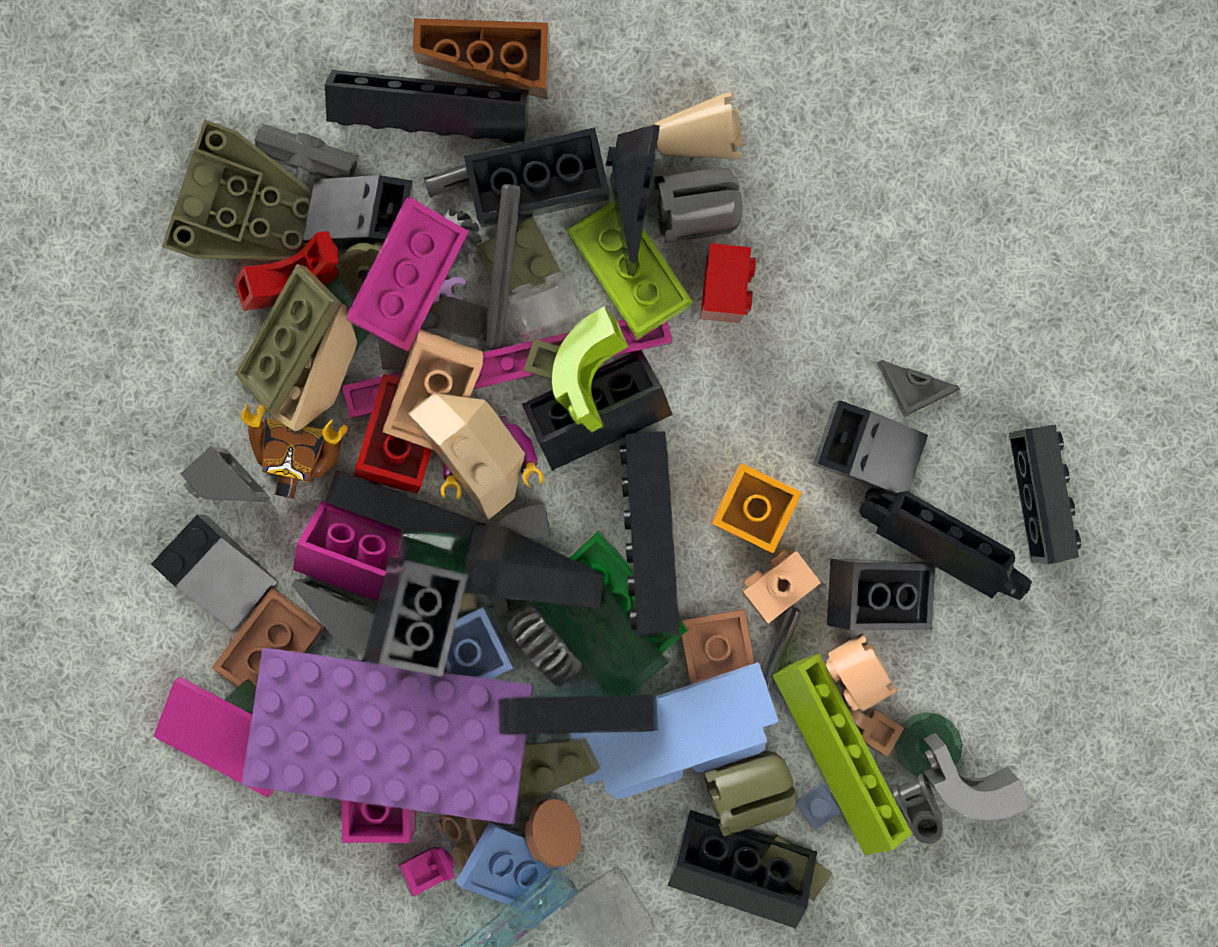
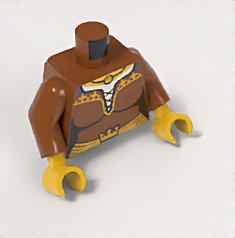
M246 404L241 413V418L247 424L249 441L256 461L262 466L263 472L278 475L274 495L294 499L298 480L314 482L315 478L323 477L338 461L342 442L341 438L347 432L346 425L343 424L339 432H336L332 428L333 420H330L323 430L304 426L299 431H295L278 420L265 418L263 422L262 418L265 413V407L259 404L257 415H254L249 411V405Z

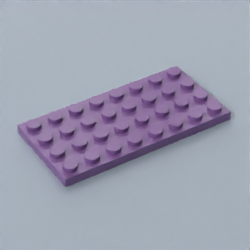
M263 648L242 785L514 824L527 735H499L498 699L532 697L534 685L445 672L443 677L373 662Z

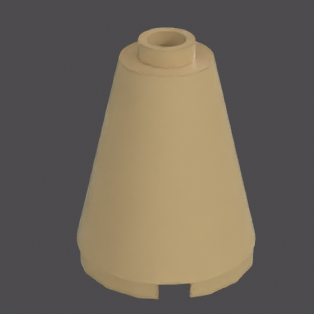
M733 91L725 92L657 121L655 125H660L656 149H659L660 154L733 160L742 159L743 153L736 149L738 146H743L738 108L732 109L729 102L736 100Z

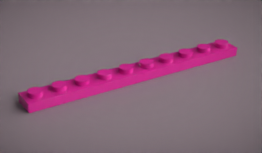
M618 320L628 347L610 358L671 344L673 341L668 321L636 340L625 321ZM570 332L538 340L560 347ZM533 341L483 352V366L473 390L535 376L534 374L524 372ZM403 371L389 375L401 379ZM382 376L342 386L349 418L353 419L372 413Z

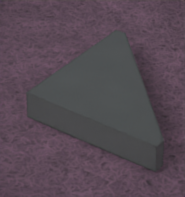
M885 360L877 362L904 417L960 390L958 385L933 378V376L904 368Z

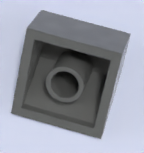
M210 446L180 473L187 481L184 483L185 488L197 499L201 497L202 499L266 502L271 498L232 454L224 448Z

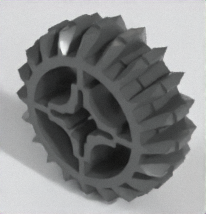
M525 602L523 605L515 608L505 619L511 636L516 640L531 662L551 683L562 686L564 683L571 681L581 670V662L575 652L536 605Z

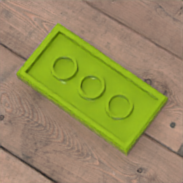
M614 201L567 229V234L636 340L693 306V301L644 227L634 276L627 275Z

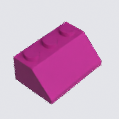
M322 499L296 545L293 570L378 601L389 556L406 560L415 534L332 505Z

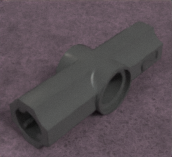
M263 123L262 127L258 129L255 138V146L270 158L286 162L288 166L296 170L298 167L309 170L311 175L318 173L330 178L354 177L358 163L357 155L328 146L324 141L309 134L298 132L296 135Z

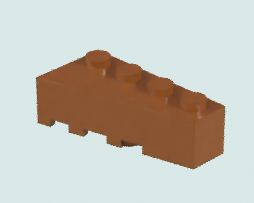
M414 18L413 53L419 64L500 87L529 90V95L548 100L550 47L548 23Z

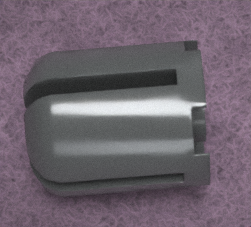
M717 167L655 176L654 190L660 189L661 196H658L660 217L658 223L661 236L665 235L664 243L725 235L737 229L742 217V198L738 192V180L729 169Z

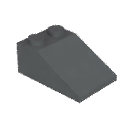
M307 578L294 579L292 587L338 644L348 649L346 654L365 662L366 658H364L376 609Z

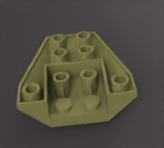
M204 119L162 247L194 259L264 261L288 259L302 251L308 244L303 242L312 190L237 131Z

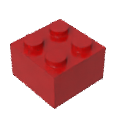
M710 243L706 256L700 319L740 323L744 315L748 316V312L751 311L753 291H748L747 285L754 278L756 269V257H750L751 247Z

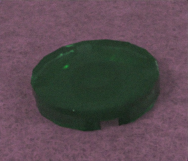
M922 712L912 715L901 724L904 729L894 748L898 761L906 771L918 777L919 774L931 769L924 756V752L928 751V748L923 738L934 733L945 743L954 765H957L961 758L963 744L958 729L950 720L940 714Z

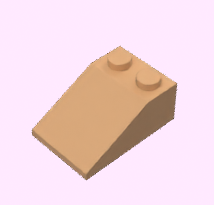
M420 329L408 356L383 432L433 449L408 413L433 393L470 398L483 366V352Z

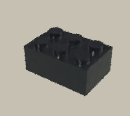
M389 556L364 658L381 665L443 677L468 575Z

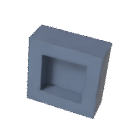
M822 782L796 801V805L815 831L842 812Z

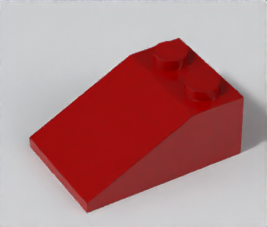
M383 374L353 476L418 494L432 449L383 432L400 382V378Z

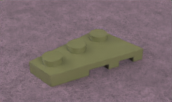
M586 737L551 739L546 742L532 743L526 741L517 806L597 772L600 766Z

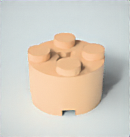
M863 633L828 653L829 659L825 660L827 663L826 667L836 682L842 679L846 687L843 689L844 696L852 710L856 711L860 708L862 712L898 692L894 683L889 686L887 685L891 683L888 677L889 674L871 644L868 643L863 646L862 643L867 641Z

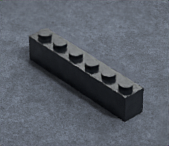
M331 70L325 83L326 121L337 122L342 126L357 124L367 125L374 129H402L409 133L425 131L434 132L440 136L454 134L468 136L472 139L493 138L507 143L524 142L528 126L529 90Z
M663 431L625 434L626 445H620L621 465H627L628 477L622 478L623 498L629 497L630 510H624L625 530H631L632 543H626L627 563H633L634 576H628L629 597L635 596L636 610H630L631 630H637L639 639L680 636L666 433Z

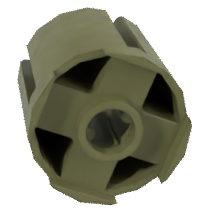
M764 751L760 754L704 772L706 776L704 780L709 796H711L717 817L719 816L721 820L719 827L723 836L787 817L795 810L797 794L794 786L792 787L793 779L784 759L776 752Z

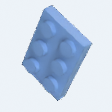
M490 821L456 882L466 890L537 915L564 866L556 868L545 867L544 865L546 864L536 861L531 855L526 844L525 835Z

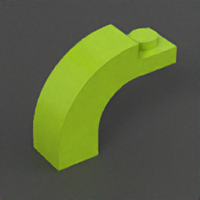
M605 307L584 318L570 331L557 352L552 370V387L555 399L570 412L573 420L578 425L582 423L591 432L603 427L591 394L594 374L605 360L628 347L618 321Z

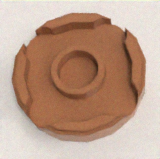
M559 799L543 800L535 804L529 811L531 813L529 821L525 823L526 844L531 855L536 861L546 864L544 866L547 868L567 866L575 860L581 844L580 824L575 812L567 803Z

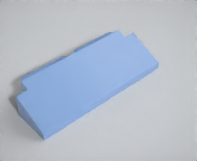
M757 662L658 695L657 731L571 733V737H586L600 766L597 772L584 777L586 785L603 781L606 794L611 793L615 799H623L678 781L683 776V769L693 767L696 772L701 773L762 753L765 749V743L768 742L763 727L778 723L779 720L760 664Z

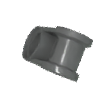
M922 773L918 775L916 780L901 786L897 783L892 785L891 788L896 803L904 814L915 838L925 844L938 841L943 833V817L926 776ZM923 819H931L936 824L933 827L926 828L921 826L919 822Z

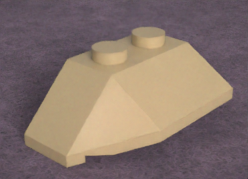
M342 303L277 414L273 413V418L292 430L299 431L334 405L357 346V339L352 324L345 320L348 315L347 308Z
M433 393L408 413L409 417L486 519L489 520L514 499L525 453L486 400Z

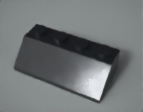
M595 127L464 156L476 215L481 228L498 224L502 186L505 184L520 187L517 220L609 200L610 192Z
M642 350L602 366L595 372L591 384V394L603 427L594 432H591L582 423L578 425L573 420L570 412L555 399L553 390L522 403L537 441L552 471L624 438L625 434H633L673 415L663 388Z
M1056 425L1010 432L1009 438L1031 563L1049 565L1079 557L1078 549L1081 548V538L1078 530H1074L1072 516H1075V504L1072 497H1068L1066 484L1069 483L1070 476L1067 465L1062 462L1061 451L1064 449V441L1061 432L1057 431Z
M690 810L667 886L796 929L808 907L817 851L788 842L789 844L775 841V837L750 829L723 836L719 827L720 819ZM771 844L808 857L799 890L788 884L793 875V868L786 859L774 857L769 860L766 867L760 865L762 856ZM771 871H778L781 874L782 878H779Z

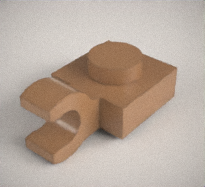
M847 706L857 728L861 730L860 734L866 745L881 755L888 757L904 727L877 710H872L868 717L858 709L853 711L851 707Z

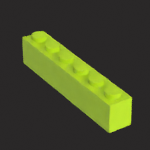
M818 653L790 663L772 676L864 855L893 851L912 833L820 654Z

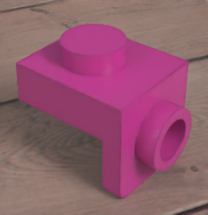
M431 847L397 865L411 896H416L442 881H450L455 878L452 870L455 868L454 860L451 854L442 847Z

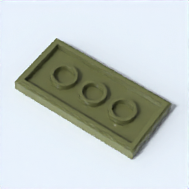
M298 264L235 373L269 413H278L341 305V302L306 266Z

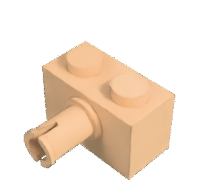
M784 549L770 560V563L773 565L763 574L758 569L743 581L746 587L741 591L766 623H770L821 583L796 550L788 553Z

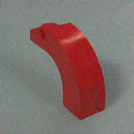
M329 231L316 232L302 251L288 259L271 264L244 266L234 280L242 310L273 307L297 264L306 266L324 286L335 280L339 276L336 264L339 262L337 246L332 242Z

